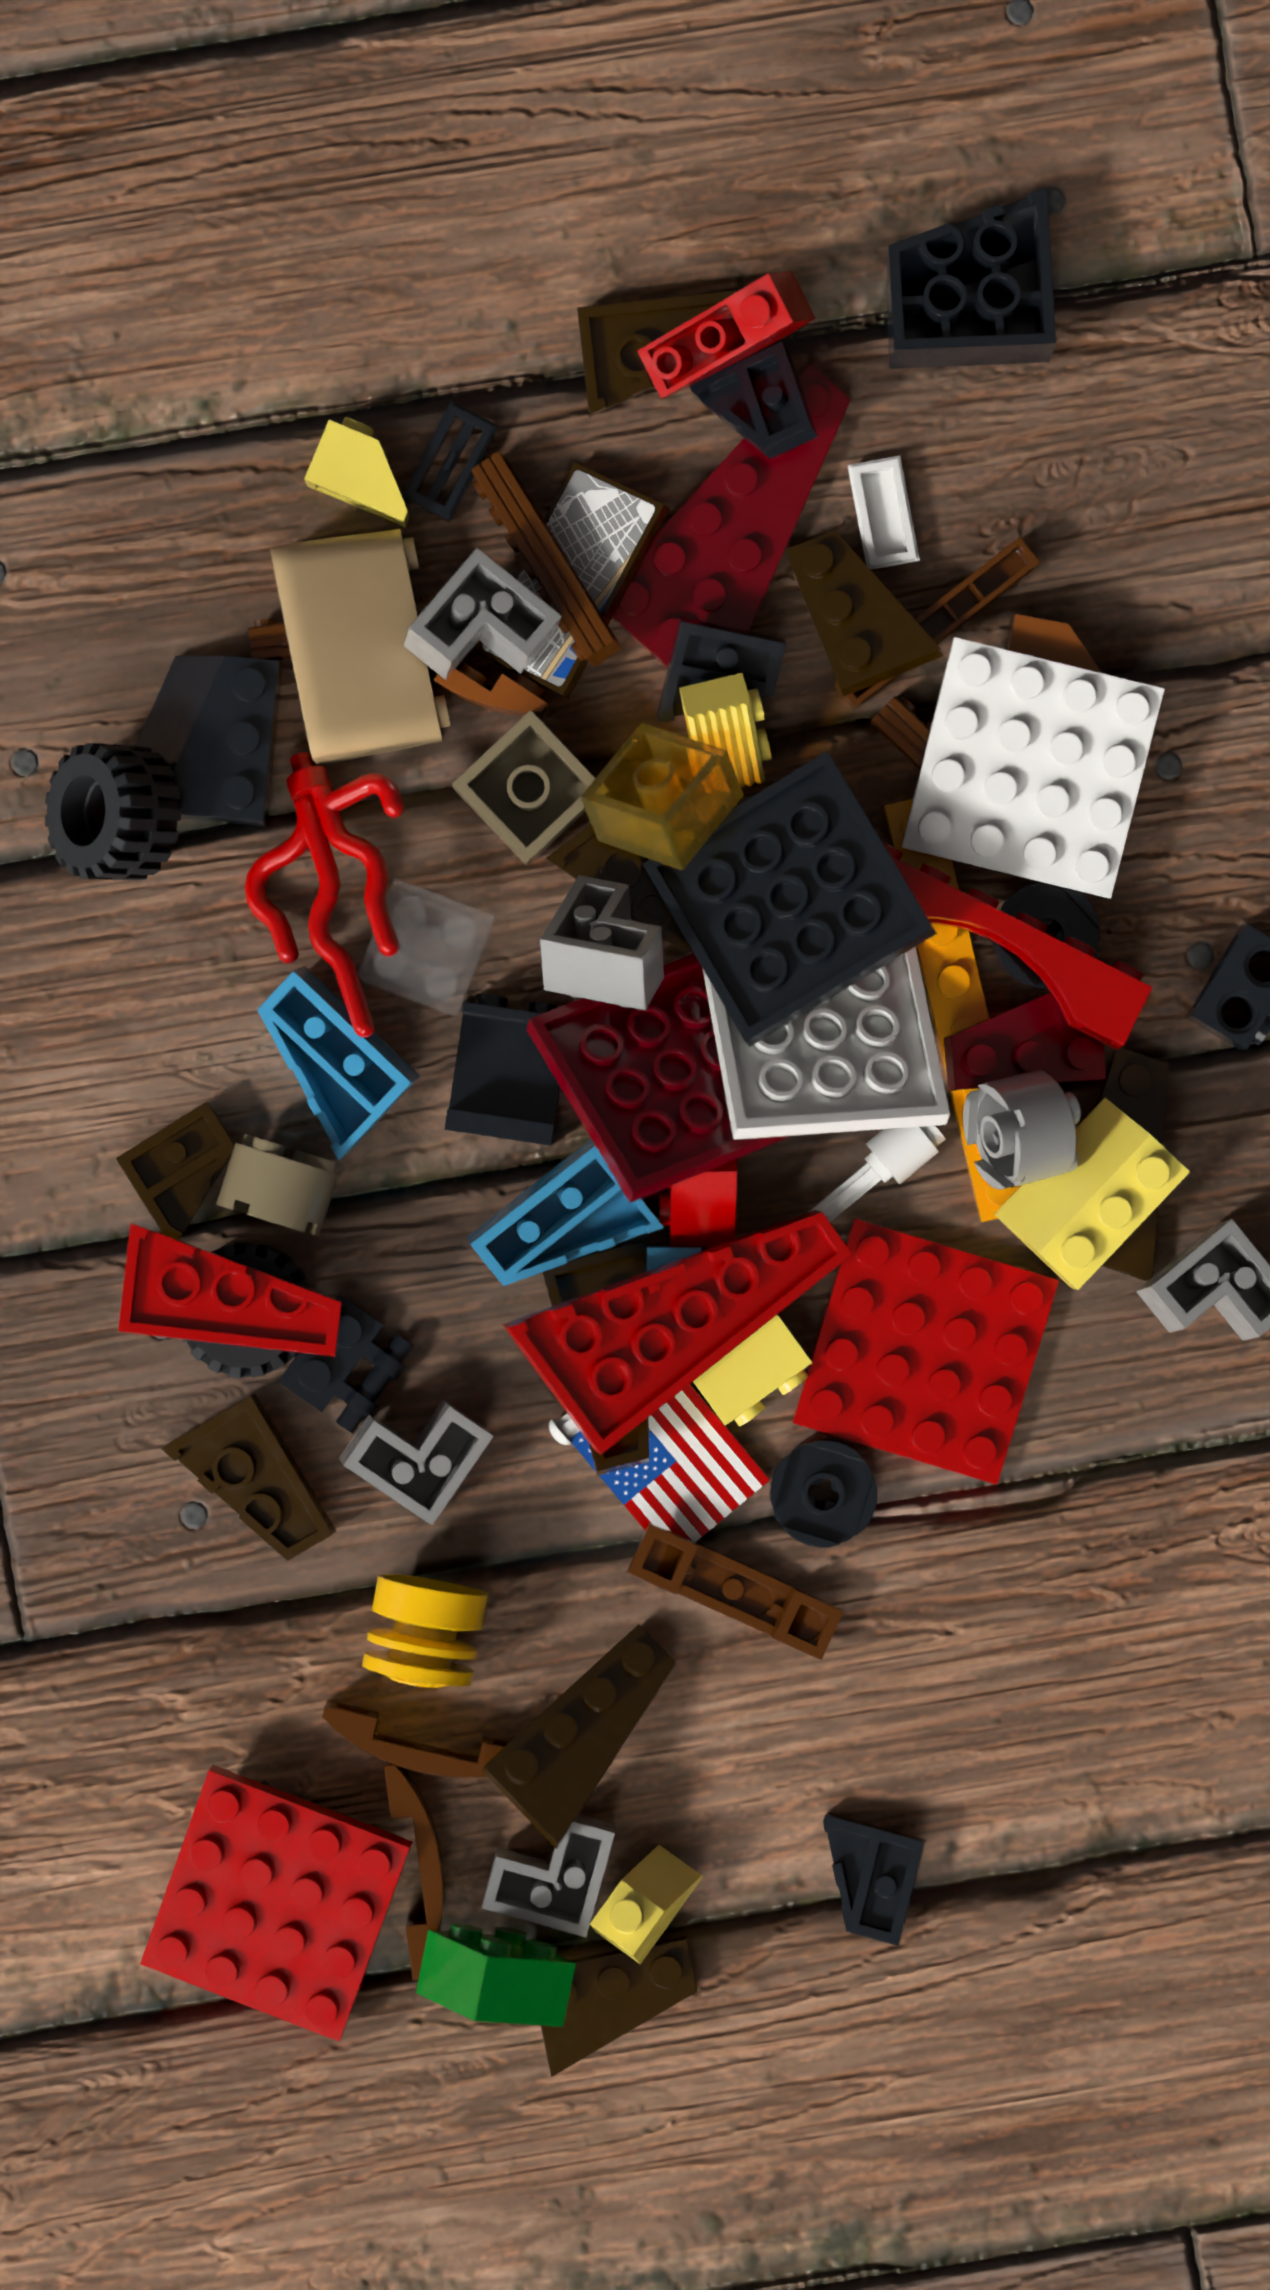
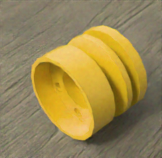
M389 1573L379 1574L372 1611L394 1620L393 1628L369 1629L367 1640L374 1644L388 1647L389 1651H365L362 1667L383 1674L393 1681L426 1688L472 1686L474 1670L454 1663L452 1659H476L478 1648L457 1640L456 1635L457 1631H476L482 1629L488 1593L469 1586L430 1578Z

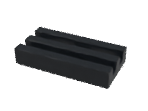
M450 401L402 495L403 500L411 504L414 503L423 510L451 523L474 478L471 470L478 464H481L499 429L498 425ZM457 417L465 423L426 497L418 493ZM476 427L483 432L446 505L443 506L437 501Z

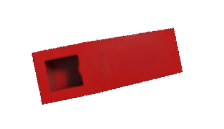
M792 271L768 273L639 349L637 352L660 398L664 399L774 344L815 320L816 317Z

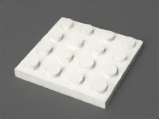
M953 637L901 847L1111 899L1164 688Z
M916 947L751 1047L744 1041L703 970L733 1139L947 1124L950 1111Z

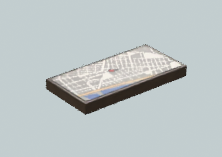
M574 462L544 521L609 625L669 509L664 504ZM520 563L514 578L542 600L537 591L542 586L537 578L530 579ZM558 626L553 637L521 675L569 699L588 661L586 659L582 662L579 660L571 647V644L575 641L570 632L564 634ZM479 641L474 650L477 654L516 674L519 673Z

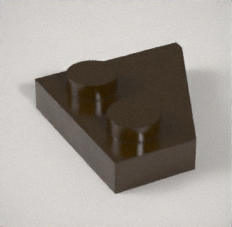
M205 1102L118 1156L116 1160L162 1234L180 1240L229 1161L235 1144L210 1103Z

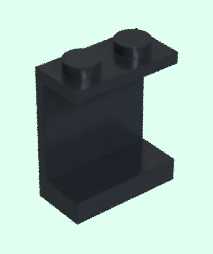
M476 994L475 1003L463 1002L462 1024L449 1109H447L444 1130L551 1146L560 1085L527 1032V1026L530 1018L561 1006L529 1002L528 1011L508 1009V998Z

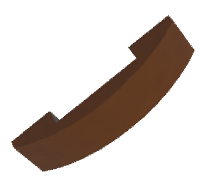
M651 1523L648 1524L627 1570V1573L675 1595L679 1594L764 1632L773 1639L819 1660H822L844 1612L749 1565Z
M327 1700L322 1716L338 1733L365 1752L399 1767L437 1776L458 1778L486 1777L482 1772L483 1766L509 1743V1741L483 1736L478 1757L375 1733L379 1712Z
M385 1761L384 1772L391 1820L413 1818L426 1914L425 1916L407 1918L406 1922L412 1979L417 1980L419 1979L428 1929L440 1930L444 1904L443 1859L436 1827L420 1789L406 1768Z

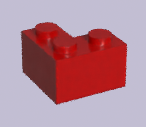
M737 1159L667 1187L670 1188V1193H659V1222L661 1225H670V1247H715L735 1239Z

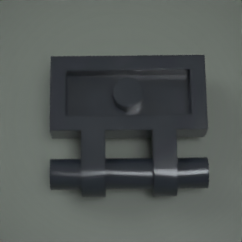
M340 1293L336 1298L342 1301L336 1356L298 1353L278 1382L321 1412L324 1411L334 1395L337 1396L347 1406L336 1420V1423L353 1434L364 1417L367 1418L369 1414L373 1415L379 1407L375 1402L392 1377L398 1379L407 1367L403 1362L414 1345L399 1334H396L386 1350L372 1342L384 1323ZM364 1356L375 1366L357 1390L347 1383L345 1379L359 1359Z

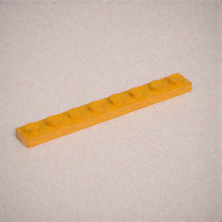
M913 799L885 805L883 809L892 847L903 853L901 861L920 870L922 864L932 866L950 876L951 880L948 885L959 890L952 860L901 847ZM932 924L937 934L917 945L916 950L947 1078L944 1037L988 1019L989 1015L969 931L962 928ZM978 1089L950 1091L980 1222L998 1219L994 1213L1020 1186L999 1190L990 1186L979 1174L974 1162L982 1160L976 1143L967 1145L963 1127V1110L966 1097L970 1091Z

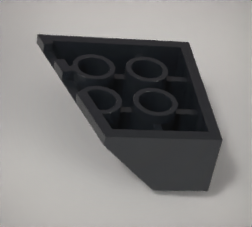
M1047 187L1028 194V197L1004 206L999 204L982 211V214L953 225L947 223L888 245L887 332L890 369L1050 362L1056 345Z
M175 656L136 746L149 747L152 752H158L165 758L164 766L171 767L175 775L173 780L174 786H178L180 792L178 809H181V818L267 827L283 668L279 661L234 656Z

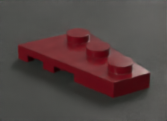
M1047 992L1015 1008L944 1037L948 1091L979 1089L978 1085L1034 1070L1046 1072L1057 1083L1106 1079L1103 1043L1069 1027L1058 1002L1051 992Z

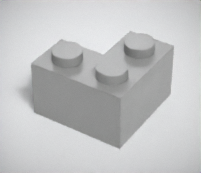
M476 548L409 627L404 647L446 680L475 644L481 641L521 674L553 637L562 616Z
M578 875L540 939L544 990L571 997H581L622 1007L646 1010L664 979L661 926L631 921L628 884Z
M1233 1219L1215 1224L1136 1290L1169 1333L1186 1329L1213 1305L1242 1341L1260 1337L1270 1329V1265Z
M443 1400L414 1443H411L369 1414L339 1459L343 1466L433 1525L494 1436L485 1427Z
M579 1814L559 1847L556 1849L553 1846L549 1861L497 1847L483 1897L482 1909L586 1937L614 1840L615 1824Z

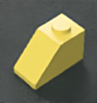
M347 417L344 418L342 425L329 420L304 478L307 487L406 528L410 519L408 510L379 440L372 438L374 429Z
M658 1845L619 1882L590 1925L597 1934L641 1964L703 1876L665 1848Z

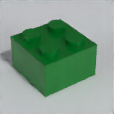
M452 1923L450 1931L428 1929L416 1989L417 1994L477 2022L563 2027L576 1963L557 1955V1946L542 1941L526 1940V1932L509 1927H495L494 1934H482L483 1929L461 1923Z

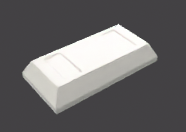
M900 455L847 465L865 562L868 568L874 570L920 561Z

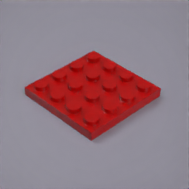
M853 1218L846 1241V1246L852 1255L838 1267L812 1353V1363L807 1370L809 1377L803 1383L792 1423L998 1485L1059 1280Z
M212 1765L205 1778L140 1964L340 2042L413 1841Z

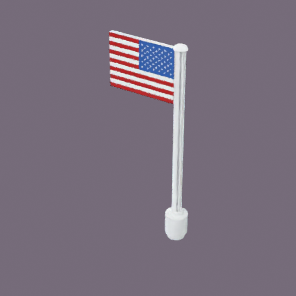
M936 1126L882 1129L866 1143L872 1151L864 1158L867 1163L808 1212L813 1210L821 1211L831 1222L880 1180L886 1183L893 1177L901 1184L939 1152L936 1147L946 1140ZM691 1384L649 1416L648 1463L599 1475L645 1531L648 1524L651 1523L694 1542L699 1540L770 1481L769 1477ZM566 1413L556 1422L551 1419L549 1430L553 1438L563 1445L573 1444L595 1470L588 1441L570 1416Z

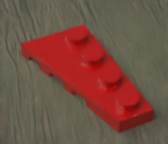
M130 1223L118 1332L336 1356L342 1301L140 1225Z

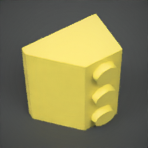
M1103 1098L1075 1128L1078 1165L1075 1171L1021 1185L994 1213L1008 1229L1068 1286L1079 1290L1190 1173L1150 1133L1107 1098Z

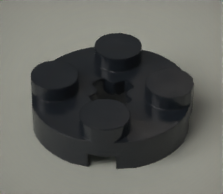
M1048 883L1029 884L1014 892L999 909L1014 918L1017 917L1019 912L1040 920L1047 926L1054 922L1060 928L1055 935L1056 939L1064 942L1066 937L1075 938L1094 948L1096 952L1093 957L1096 958L1100 940L1098 915L1089 900L1077 890ZM994 942L998 961L1011 977L1025 985L1038 989H1048L1041 978L1018 956Z
M818 1439L796 1445L779 1461L771 1478L769 1496L775 1518L792 1538L808 1546L829 1548L850 1540L866 1528L876 1508L877 1487L871 1468L857 1451L838 1441ZM822 1478L832 1480L831 1489L838 1492V1498L836 1502L827 1501L824 1508H817L814 1506L815 1497L808 1494V1489L811 1484L819 1485Z

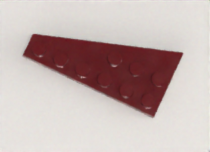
M812 364L802 373L799 381L818 437L771 459L767 458L743 438L656 534L612 617L617 624L666 668H668L680 617L749 631L851 401L849 397Z

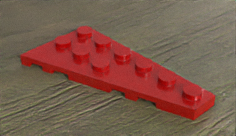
M813 1210L505 1323L503 1327L597 1453L603 1454L849 1258L852 1253L824 1213Z

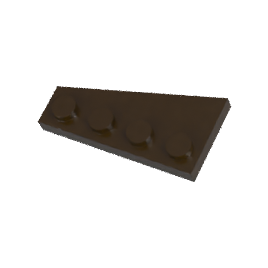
M1121 1047L1114 1050L1097 1105L1103 1098H1107L1163 1146L1169 1063ZM1158 1207L1101 1267L1146 1282L1153 1277Z
M645 1241L570 1260L566 1264L542 1272L551 1307L646 1272ZM649 1417L603 1454L597 1453L588 1442L597 1476L649 1462Z
M638 1624L484 1765L482 1772L557 1849L580 1811L583 1810L609 1766L612 1765L636 1724L639 1723L668 1678L676 1661Z

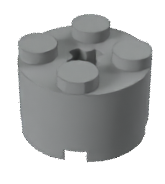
M1034 1070L978 1085L980 1087L978 1090L969 1092L963 1110L964 1134L967 1145L977 1144L982 1160L975 1161L974 1164L979 1174L990 1186L1002 1190L1075 1171L1078 1165L1075 1124L1081 1118L1080 1106L1076 1097L1070 1092L1064 1093L1049 1074L1042 1070Z

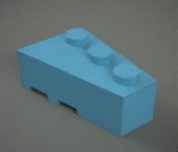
M306 966L294 970L257 1009L289 1070L292 1069L308 1098L306 1101L314 1115H317L332 1143L330 1146L338 1160L350 1153L421 1077L375 1032L370 1037H359L353 1029L345 1003Z
M590 1139L469 1234L467 1239L500 1283L506 1286L568 1263L567 1261L597 1250H605L616 1246L619 1242L644 1233L649 1234L664 1227L642 1199L629 1203L594 1142Z

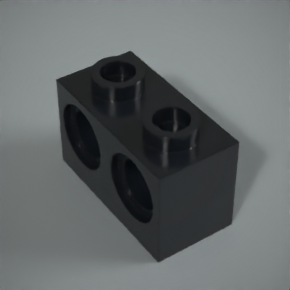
M1249 924L1239 926L1185 1017L1239 1050L1248 1049L1251 1042L1259 1046L1270 1031V1015H1268L1270 1012V980L1267 982L1257 981L1249 971V962L1255 953L1263 952L1270 956V937ZM1229 998L1241 1000L1247 1008V1019L1237 1029L1228 1026L1222 1019V1006Z

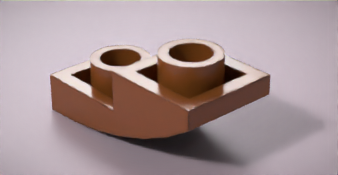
M460 662L446 680L439 674L434 679L437 687L459 699L487 710L516 716H524L531 710L537 717H542L548 708L547 702L540 699L544 689L517 673L513 680L502 674L491 692L483 687L488 679L463 662Z

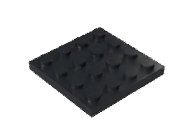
M828 751L643 863L644 868L749 1047L937 934Z

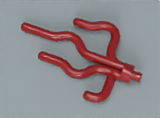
M301 752L289 759L294 773L286 779V785L296 809V828L291 837L284 843L265 852L254 861L247 873L244 886L246 902L252 914L268 927L279 959L286 964L294 963L298 959L299 950L292 928L284 912L268 899L265 887L270 875L294 862L309 848L319 879L318 894L311 907L308 920L310 942L316 953L331 965L335 972L355 1033L362 1038L370 1037L375 1030V1023L355 964L349 952L339 945L330 934V917L338 901L341 886L339 870L330 844L343 854L359 859L365 866L367 873L364 892L366 913L379 951L384 956H394L398 952L400 945L386 903L389 879L386 860L377 846L367 839L347 831L340 811L373 794L379 796L383 810L389 817L395 818L402 815L405 805L396 783L385 774L369 773L362 775L332 791L333 787L326 768L314 766L310 753Z

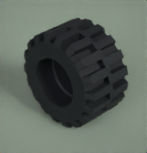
M85 743V745L73 747L70 755H64L58 762L59 770L53 771L50 778V792H46L45 804H47V815L44 816L45 827L49 828L50 833L48 836L50 847L56 849L55 858L61 866L67 867L68 873L73 876H81V879L139 881L147 879L148 875H155L161 870V862L169 860L172 854L171 845L177 842L179 835L177 824L178 821H181V809H178L180 792L179 787L174 786L173 780L175 775L171 767L164 766L165 758L158 752H152L151 748L145 746Z
M240 1242L211 1251L227 1259L310 1289L303 1270L293 1263L291 1257L284 1252L281 1253L273 1249L272 1246ZM182 1339L183 1343L187 1342L192 1350L190 1353L197 1361H203L208 1365V1369L216 1373L228 1374L229 1377L233 1378L263 1376L282 1367L297 1354V1352Z

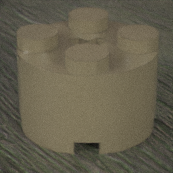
M246 1134L242 1144L235 1142L216 1205L231 1210L235 1209L259 1219L319 1236L338 1178V1174L333 1173L336 1162L297 1150L294 1151L292 1160L283 1157L285 1146Z

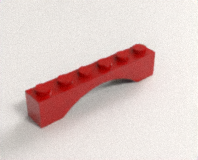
M883 842L931 924L962 928L993 940L1018 956L1041 978L1058 1002L1069 1027L1115 1050L1125 1044L1153 988L1141 982L1144 976L1143 973L1119 961H1115L1113 966H1110L1094 958L1096 950L1075 938L1066 937L1065 941L1062 942L1046 934L1047 925L1032 916L1019 912L1017 917L1014 918L998 910L999 901L982 891L970 888L968 894L948 885L951 877L932 866L922 864L920 870L902 862L903 853Z

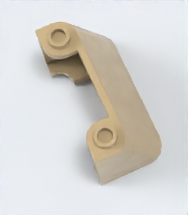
M401 529L293 542L270 547L311 755L316 765L321 766L442 742L441 728L451 727L445 695L434 697L428 666L404 647L408 629L418 618L409 573L410 570L419 569L413 537L403 539Z

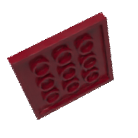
M695 954L664 965V979L646 1010L581 998L529 1019L527 1032L629 1203L790 1137L733 1139L703 969Z

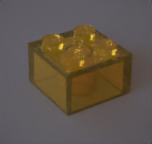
M641 723L580 798L598 841L684 870L743 797V792L726 750Z

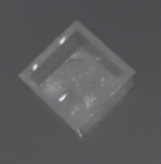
M394 878L386 898V903L400 948L394 956H384L379 951L373 934L358 972L360 982L459 1019L463 1009V1002L467 999L495 925L496 916Z

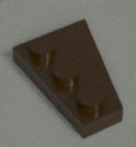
M737 290L577 308L589 418L655 388L637 351L733 295Z
M632 793L546 857L549 862L574 879H577L578 875L628 884L631 918L640 923L661 926L662 939L685 955L692 950L643 866V863L668 849L671 845Z
M255 1393L161 1448L174 1461L178 1460L199 1478L197 1481L211 1494L216 1493L234 1509L247 1526L287 1561L336 1532L335 1527Z

